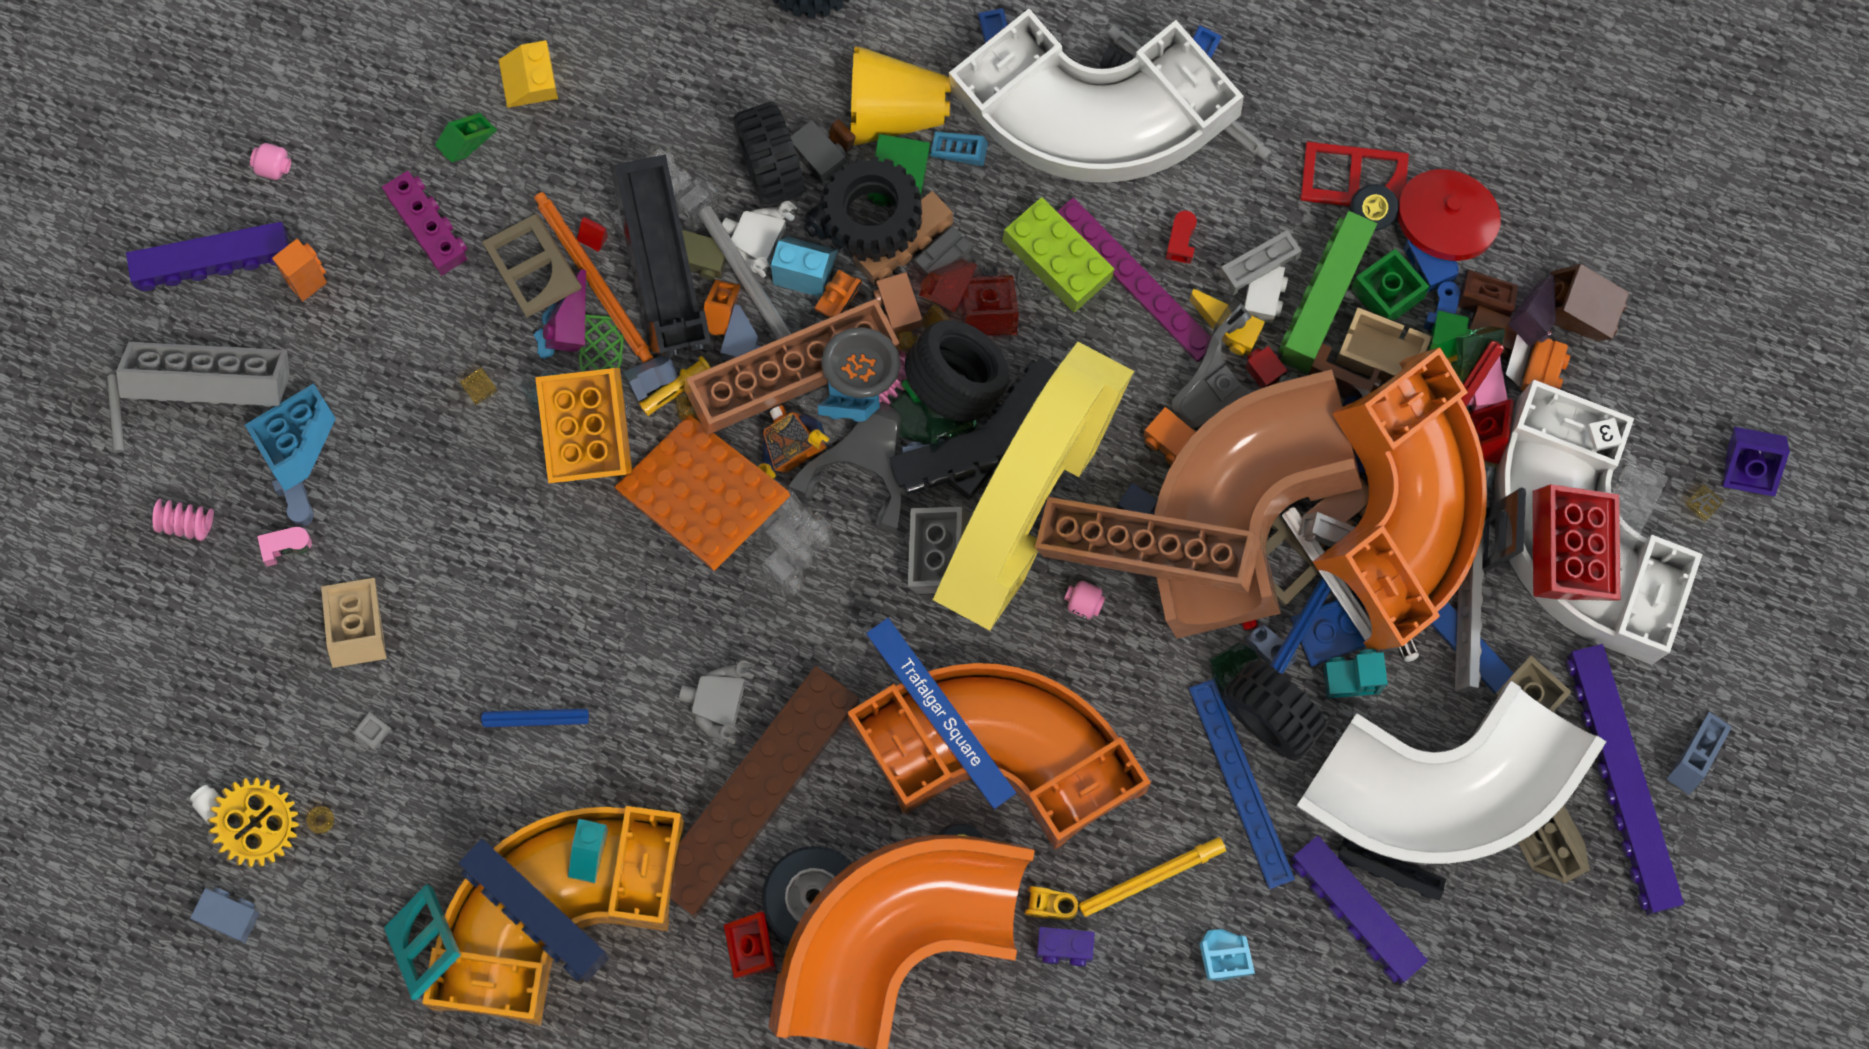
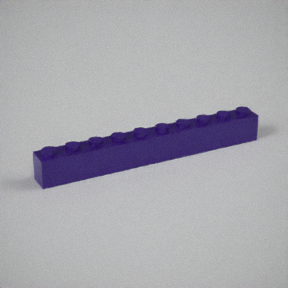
M1600 644L1572 651L1567 656L1568 660L1565 661L1566 670L1569 676L1573 675L1576 686H1573V692L1578 702L1581 701L1584 710L1581 712L1584 726L1589 727L1592 735L1606 741L1598 754L1600 763L1597 764L1600 778H1605L1608 787L1605 790L1607 802L1609 805L1613 804L1616 813L1613 816L1615 828L1617 831H1621L1624 839L1621 842L1622 851L1625 857L1630 858L1632 865L1629 869L1632 882L1634 884L1637 883L1639 887L1638 902L1640 908L1646 910L1647 915L1678 908L1684 905V901L1604 645Z

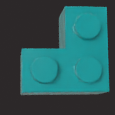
M1375 649L1362 650L1353 660L1345 661V657L1331 658L1323 666L1327 699L1379 695L1388 684L1384 652L1376 653Z

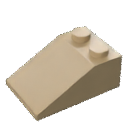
M375 578L322 586L326 643L332 668L386 659Z

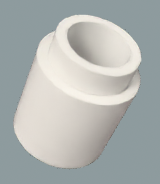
M204 785L192 794L190 800L193 802V808L211 826L214 824L207 822V819L215 817L216 814L212 813L209 809L211 807H219V804L214 799L221 796L214 788Z

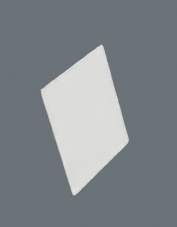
M1517 334L1506 375L1519 386L1531 346Z

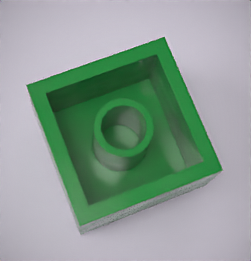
M1395 248L1357 275L1351 290L1371 313L1395 321L1424 300L1429 285Z

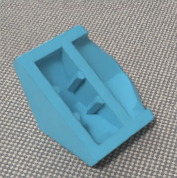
M1223 929L1208 930L1199 944L1207 980L1222 981L1255 974L1247 937L1243 935L1238 936Z

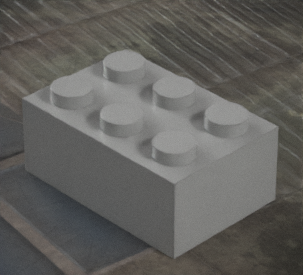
M963 507L911 508L908 587L916 594L936 593L971 519V514Z

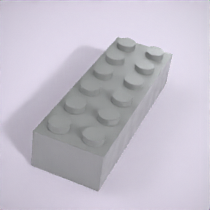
M128 342L116 374L120 398H130L132 400H172L187 403L249 404L271 407L279 406L289 380L287 350Z

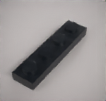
M1346 838L1343 839L1338 858L1344 864L1368 871L1374 877L1390 880L1401 888L1412 889L1419 892L1425 898H1434L1440 901L1446 879L1401 860L1382 856L1364 849Z

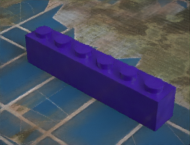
M281 221L126 252L130 282L136 290L150 291L155 289L157 285L175 286L179 285L182 280L192 279L200 281L206 279L207 275L218 274L225 276L232 274L233 270L237 269L255 270L259 268V265L267 263L276 265L272 258L287 247L289 243L286 228Z
M1318 835L1290 859L1294 863L1291 867L1295 873L1301 878L1305 876L1312 884L1310 886L1311 891L1319 899L1324 897L1330 904L1328 909L1336 919L1342 918L1348 925L1346 928L1348 933L1356 941L1360 939L1367 946L1365 952L1374 962L1377 960L1381 962L1385 967L1383 972L1391 982L1395 983L1397 981L1401 985L1428 962V959Z

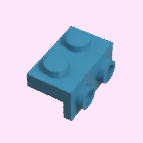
M828 382L830 395L818 405V414L829 416L831 419L850 418L856 422L866 421L880 408L879 395L859 399L846 396L834 389Z

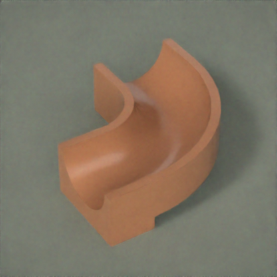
M1332 369L1261 388L1234 401L1199 428L1179 452L1170 467L1160 490L1154 515L1252 531L1261 541L1249 593L1157 577L1165 619L1176 639L1281 614L1271 567L1266 553L1268 534L1275 519L1285 508L1302 498L1309 497L1310 501L1363 489L1353 447L1332 415L1337 409L1343 407L1340 391Z

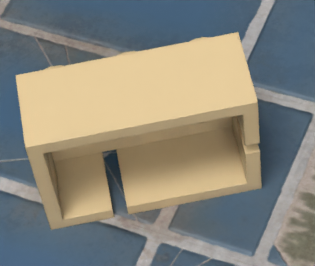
M1357 308L1335 363L1369 377L1372 376L1375 368L1380 369L1377 378L1382 379L1381 381L1386 383L1402 370L1399 364L1402 360L1426 352L1432 336L1409 328L1404 340L1399 339L1404 325Z

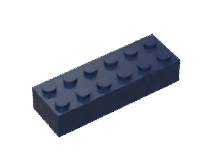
M482 838L458 863L464 869L461 874L475 888L479 885L483 886L484 889L481 893L496 907L501 903L504 906L501 911L515 925L522 922L525 926L521 930L536 944L541 940L545 944L542 949L555 962L558 963L562 959L566 963L562 968L577 982L581 978L588 982L610 958L601 947Z

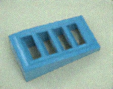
M935 131L930 156L983 166L988 142L984 136ZM943 139L947 140L945 151H940ZM953 141L957 142L955 152H951ZM964 143L967 144L966 154L962 153ZM974 145H976L975 154H972Z

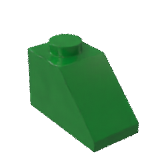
M477 113L449 122L435 146L442 152L445 158L453 163L467 158L490 138L497 129L481 113Z
M1438 310L1431 332L1432 337L1428 351L1440 347L1446 358L1460 354L1463 344L1468 345L1472 329L1467 328L1469 318Z

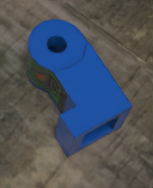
M1446 281L1439 285L1434 296L1436 303L1435 312H1428L1423 329L1432 331L1438 310L1456 314L1460 289L1455 283Z

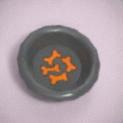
M865 327L849 328L834 335L825 346L821 358L823 374L829 384L843 395L858 399L875 397L887 391L897 380L901 367L899 351L891 339L877 330Z

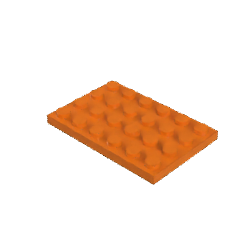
M690 414L632 469L631 474H627L614 487L620 495L713 571L791 496L787 489L716 434L711 433L707 435L702 424Z

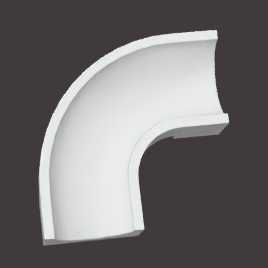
M1028 9L949 72L953 95L1000 146L1032 167L1062 178L1084 182L1109 183L1149 176L1181 162L1241 116L1244 98L1241 92L1177 20L1136 52V57L1131 61L1114 68L1096 69L1083 66L1070 59L1062 51V45L1034 13Z
M1533 380L1517 399L1512 414L1509 441L1500 463L1496 464L1494 478V503L1521 487L1526 490L1524 551L1509 559L1532 597L1565 627L1594 643L1603 644L1606 648L1652 665L1671 651L1702 554L1654 535L1648 538L1643 537L1633 531L1620 517L1621 600H1556L1533 596L1532 491L1553 484L1611 493L1613 470L1618 467L1634 418ZM1615 418L1622 444L1594 451L1587 426L1590 423ZM1508 514L1506 548L1512 545V528Z
M1510 681L1505 685L1474 735L1463 745L1445 752H1424L1409 747L1361 715L1356 714L1296 807L1340 836L1382 856L1425 864L1470 861L1509 848L1532 835L1546 824L1564 806L1576 790L1606 741L1564 720L1531 698L1520 686Z

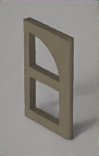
M534 214L482 242L526 318L582 288L538 214ZM533 231L544 251L508 270L496 249ZM552 263V275L547 286L538 296L527 302L515 281Z
M1278 515L1271 526L1276 533L1267 540V556L1285 540L1310 565L1285 591L1274 582L1278 601L1285 606L1319 571L1286 521Z

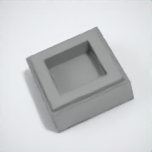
M369 712L353 731V734L375 750L391 731V728Z

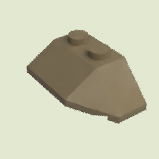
M1565 806L1532 835L1518 842L1532 870L1558 879V881L1567 883L1590 871L1585 842Z

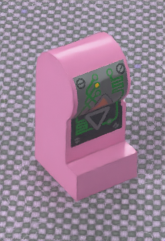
M292 527L257 536L262 559L266 566L277 564L276 557L293 552L304 554L312 545L309 534L301 527Z

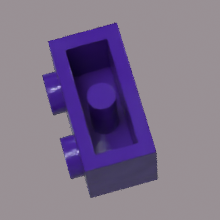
M1040 927L1038 930L1036 958H1041L1042 963L1058 964L1059 960L1070 961L1069 965L1084 967L1086 963H1091L1093 960L1095 932Z

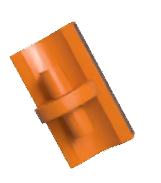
M838 270L832 281L827 282L825 285L826 290L815 306V310L829 318L843 313L855 297L857 290L862 284L861 280Z

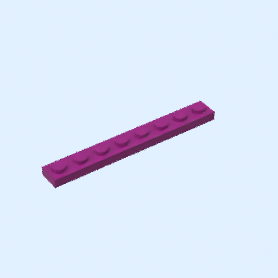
M1074 197L1057 212L1114 268L1113 277L1196 362L1201 360L1205 356L1210 336Z

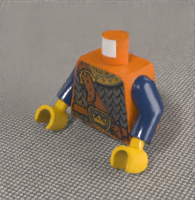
M783 405L773 408L769 413L774 424L763 432L765 439L763 441L762 461L758 468L773 479L776 477L773 469L787 473L826 449L827 447L822 440L828 442L829 438L824 433L822 423L807 414L801 415L795 412L787 414Z

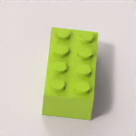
M1043 197L1004 229L1002 242L1074 313L1112 279L1114 268Z

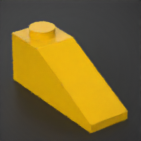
M1193 289L1189 300L1212 329H1214L1215 324L1228 306V304L1196 289ZM1251 315V318L1246 321L1243 328L1236 329L1230 334L1226 332L1222 337V341L1230 347L1229 349L1233 353L1240 356L1244 354L1249 355L1263 329L1265 321Z

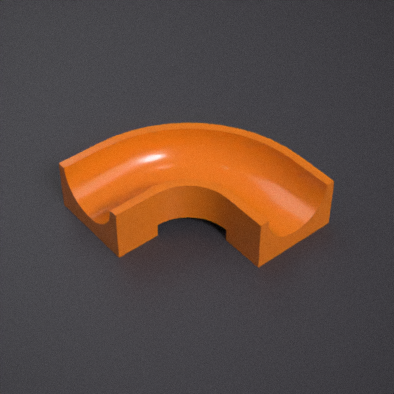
M1440 347L1405 358L1399 363L1402 370L1396 376L1368 395L1332 413L1365 468L1369 484V498L1366 511L1359 524L1312 562L1318 571L1330 572L1343 580L1362 601L1372 624L1371 637L1363 642L1367 649L1382 650L1402 647L1439 618L1438 611L1451 599L1468 574L1477 554L1483 533L1487 503L1486 471L1483 453L1470 414L1461 399L1468 392Z
M961 664L928 672L1007 781L1025 802L1054 850L1102 815L1129 800L1138 799L1146 794L1151 782L1123 738L1117 736L1108 722L1089 703L1060 683L1035 672L1000 664ZM895 684L891 685L847 712L850 728L863 741L877 762L905 815L951 786L971 779L902 684L897 686Z
M928 835L886 845L855 861L834 877L815 897L793 932L785 953L781 973L778 972L768 1028L776 1037L788 1038L789 1036L814 1037L848 1043L867 1049H888L899 988L908 972L921 960L940 952L959 951L1015 961L1017 949L1014 945L1013 923L1016 899L1023 873L1029 862L1033 861L1035 850L1020 844L973 836Z

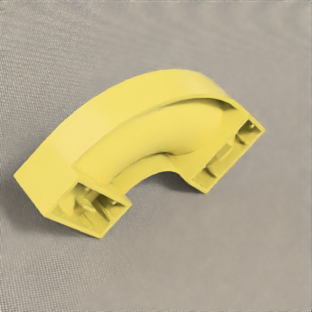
M1080 342L1076 343L1038 396L999 463L951 558L933 598L935 602L989 631L992 629L1024 583L1037 556L1038 551L1035 548L1037 538L1029 533L1043 505L1064 470L1079 477L1094 457L1133 376V370Z

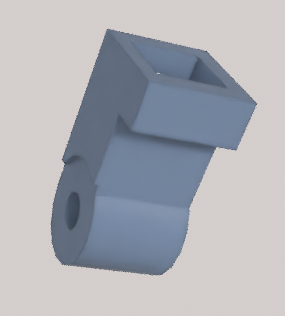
M658 356L623 372L632 393L638 401L648 397L647 393L659 388L661 385L673 382L678 377L670 356Z
M278 480L272 481L278 496L285 495L288 504L287 515L292 523L299 527L309 525L314 515L303 481L287 491L283 489Z
M1260 624L1245 639L1247 644L1269 665H1271L1284 642L1263 624ZM1296 651L1293 654L1288 665L1286 666L1284 672L1297 660Z

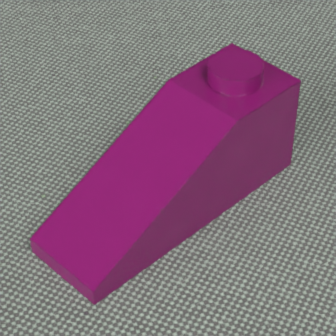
M580 270L575 274L582 288L557 302L543 328V338L546 339L547 349L576 352L585 346L586 270Z

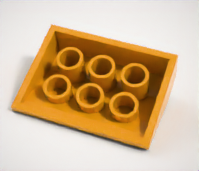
M620 368L535 377L548 483L631 474L632 463Z

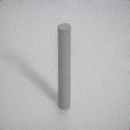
M108 375L107 383L114 453L124 452L120 396L117 375Z

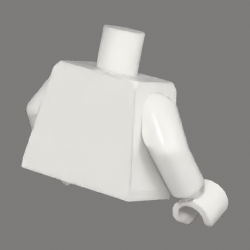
M784 201L780 206L754 209L751 212L744 211L739 223L725 218L722 223L751 271L758 273L762 278L766 276L764 271H767L768 267L771 268L770 262L774 256L778 240L782 238L786 230V223L783 219L786 218L789 221H793L795 218L789 212L792 209H797V207L790 201Z

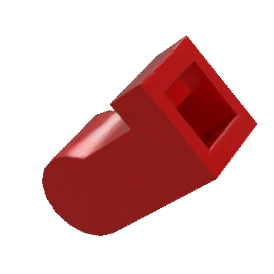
M1183 210L1176 214L1165 259L1191 264L1195 248L1189 247L1188 243L1197 224L1196 216L1192 212Z

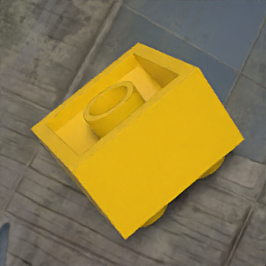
M546 40L520 45L499 59L507 108L558 99L550 52Z

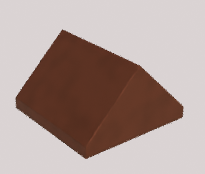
M1468 269L1459 297L1458 307L1475 312L1480 305L1510 317L1515 308L1518 285Z

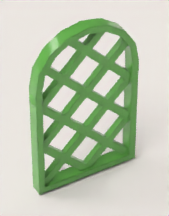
M585 315V332L587 321L592 328L585 333V339L590 345L586 349H584V346L580 348L579 362L582 372H585V369L590 365L595 370H599L594 362L600 357L607 363L600 370L607 369L608 367L615 368L612 364L618 359L617 368L621 367L624 336L618 333L616 325L612 326L608 321H613L611 317ZM590 319H599L601 321L595 325ZM605 322L611 329L602 334L598 327ZM595 330L601 337L592 342L588 335ZM614 332L618 339L611 344L606 337ZM604 340L608 347L601 352L596 345ZM619 342H621L620 353L614 348ZM594 348L598 355L591 360L586 355V352ZM612 349L617 356L609 362L604 354ZM583 356L588 361V363L584 366L582 364Z

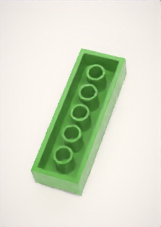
M1348 211L1345 219L1339 218L1310 284H1308L1302 301L1294 314L1289 330H1287L1278 352L1282 353L1280 358L1282 363L1306 374L1309 373L1377 223L1351 211Z

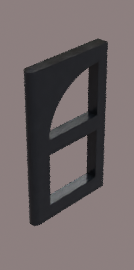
M1523 487L1486 508L1485 527L1483 530L1485 549L1482 561L1484 573L1524 551L1526 490ZM1508 514L1512 528V545L1506 548ZM1495 520L1494 555L1488 558L1489 525L1491 521Z

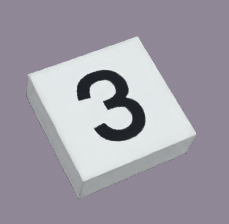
M1615 418L1590 423L1587 426L1594 451L1622 444Z

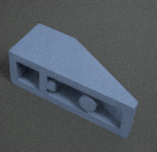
M1708 712L1666 780L1690 795L1705 778L1732 726L1711 712Z

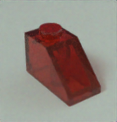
M961 259L930 271L929 275L922 281L919 296L944 309L955 312L977 264Z

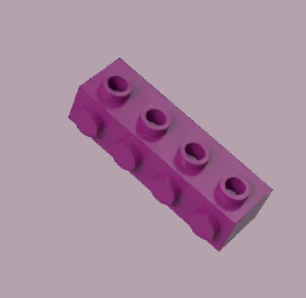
M406 171L382 186L386 197L441 276L468 260L465 251L468 250L460 236L455 239L451 233L454 229L446 216L443 218L437 213V210L440 209L432 196L426 197L423 192L426 188L418 176L413 178L410 172Z

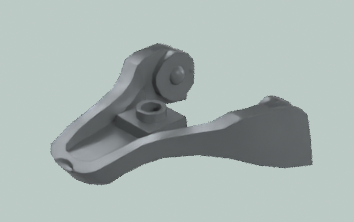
M1236 299L1231 301L1215 324L1205 356L1197 372L1172 400L1173 412L1191 428L1204 424L1226 406L1253 392L1240 384L1225 365L1221 354L1223 335L1226 332L1230 334L1236 329L1243 328L1246 321L1251 318L1250 313ZM1292 371L1287 375L1281 376L1277 383L1299 377Z
M880 403V408L866 421L858 422L849 435L835 447L809 462L789 484L788 487L791 492L797 497L811 501L814 494L819 491L818 484L821 478L819 473L826 466L835 463H849L858 469L871 474L875 473L884 481L891 494L890 501L886 500L876 514L877 521L875 527L893 533L898 528L901 491L889 457L896 455L902 421L899 411L887 404Z

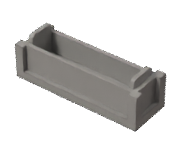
M1286 230L1223 265L1219 275L1221 278H1225L1231 287L1230 292L1232 295H1235L1240 288L1292 259L1294 261L1298 260L1302 250L1290 232Z
M1315 512L1303 515L1298 535L1305 537L1307 542L1315 540L1332 547L1355 527Z

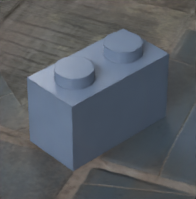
M217 887L213 891L205 888L190 919L246 943L260 914L253 909L255 904L242 898L238 902L229 899L230 893Z

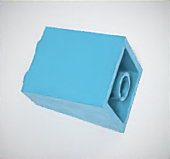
M790 236L778 240L771 263L773 285L822 297L826 290L825 285L829 281L838 249Z

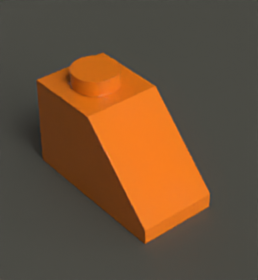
M715 280L704 305L710 334L726 335L741 285Z

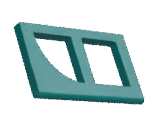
M428 884L384 927L412 1000H417L461 956L434 889ZM427 903L434 920L408 945L413 923ZM440 934L446 951L419 978L412 960Z

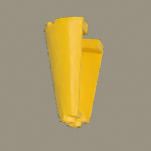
M854 47L851 132L856 138L853 145L877 141L879 134L898 136L944 125V116L950 117V101H945V92H951L949 77L863 47Z

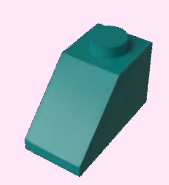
M578 819L572 844L568 878L596 884L608 834L606 825Z

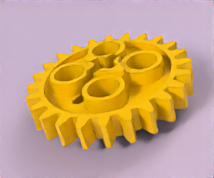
M247 778L243 779L242 787L236 782L232 783L233 792L227 788L223 789L222 793L225 798L216 797L214 799L219 804V807H211L209 809L212 813L216 814L215 817L207 819V822L215 824V827L208 830V833L217 835L211 843H221L222 846L219 848L218 853L227 850L229 853L226 860L229 861L235 856L237 857L236 865L238 866L244 860H247L249 868L253 867L255 860L259 867L264 866L265 858L270 863L275 862L274 853L280 857L284 856L285 854L281 847L291 848L292 845L287 839L297 836L291 831V828L297 827L299 824L293 822L291 818L298 815V812H290L289 810L295 804L294 801L286 803L285 798L289 793L286 792L279 795L280 785L270 789V780H266L262 786H260L259 778H255L252 785H250ZM251 796H255L260 800L261 806L259 810H252L249 807L248 800ZM268 806L272 807L268 814L257 821V827L248 829L238 840L234 838L240 830L250 823L249 818L252 819L258 816ZM230 814H234L240 819V825L237 829L231 828L227 823ZM269 817H275L278 820L279 827L276 831H272L267 827L266 822ZM248 835H254L257 838L258 846L256 849L247 847L246 837Z

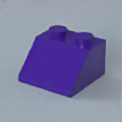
M1734 427L1727 449L1723 487L1775 497L1790 453L1787 437Z

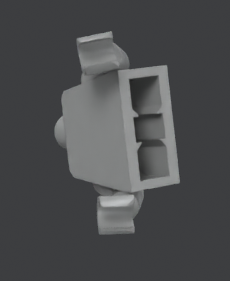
M743 660L737 665L725 666L710 671L706 676L700 677L698 688L682 685L679 701L693 704L692 716L695 717L696 724L708 736L724 739L730 744H735L736 741L730 738L733 732L740 733V730L735 728V723L745 687V680L741 677L747 679L754 677V674L747 673L748 667L754 666V663Z

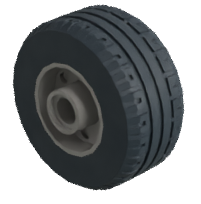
M822 846L801 847L798 850L787 853L786 856H782L769 871L762 890V907L768 926L783 944L789 945L793 932L810 906L807 902L808 898L811 895H818L834 877L852 864V861L839 851L836 852L834 849L823 848Z

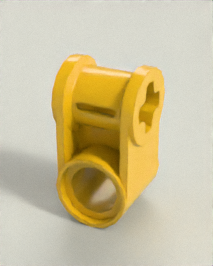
M1031 886L1028 888L1030 899L1028 909L1024 913L1025 915L1069 921L1076 916L1078 901L1072 894L1052 891L1042 887ZM1040 897V905L1037 908L1038 898ZM1067 900L1073 904L1074 908L1070 913L1064 914L1058 909L1059 903Z

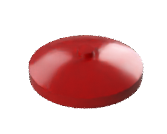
M1435 169L1418 174L1405 185L1398 200L1397 218L1405 236L1418 249L1439 259L1463 261L1475 258L1489 249L1500 229V210L1493 195L1479 181L1458 171Z

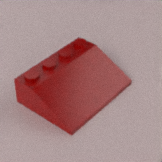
M1553 484L1532 491L1533 596L1556 600H1621L1619 494Z

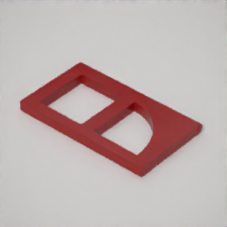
M1306 142L1300 199L1306 202L1350 206L1353 195L1360 187L1362 157L1397 161L1395 173L1385 186L1394 193L1398 201L1407 183L1409 153ZM1316 152L1351 156L1348 192L1313 188Z

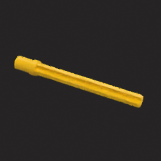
M1220 837L1202 845L1199 844L1189 852L1081 902L1079 908L1084 917H1087L1199 863L1204 864L1208 862L1209 859L1226 852V847Z

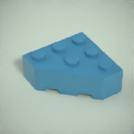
M313 383L280 403L279 406L273 407L245 424V427L283 489L287 491L309 477L336 418Z

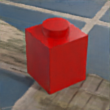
M1269 346L1263 350L1258 348L1247 357L1249 360L1245 368L1260 388L1276 384L1279 378L1286 375L1288 371Z

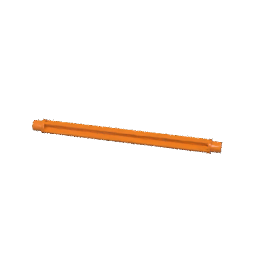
M544 192L537 194L534 199L538 204L539 211H541L551 228H553L578 269L586 270V280L618 329L622 332L634 354L639 356L643 363L653 359L649 346L568 225L564 222L552 200L548 199Z

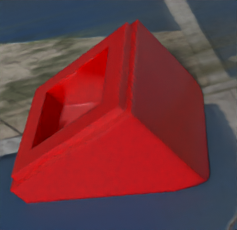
M583 217L577 240L599 252L608 238L606 228Z

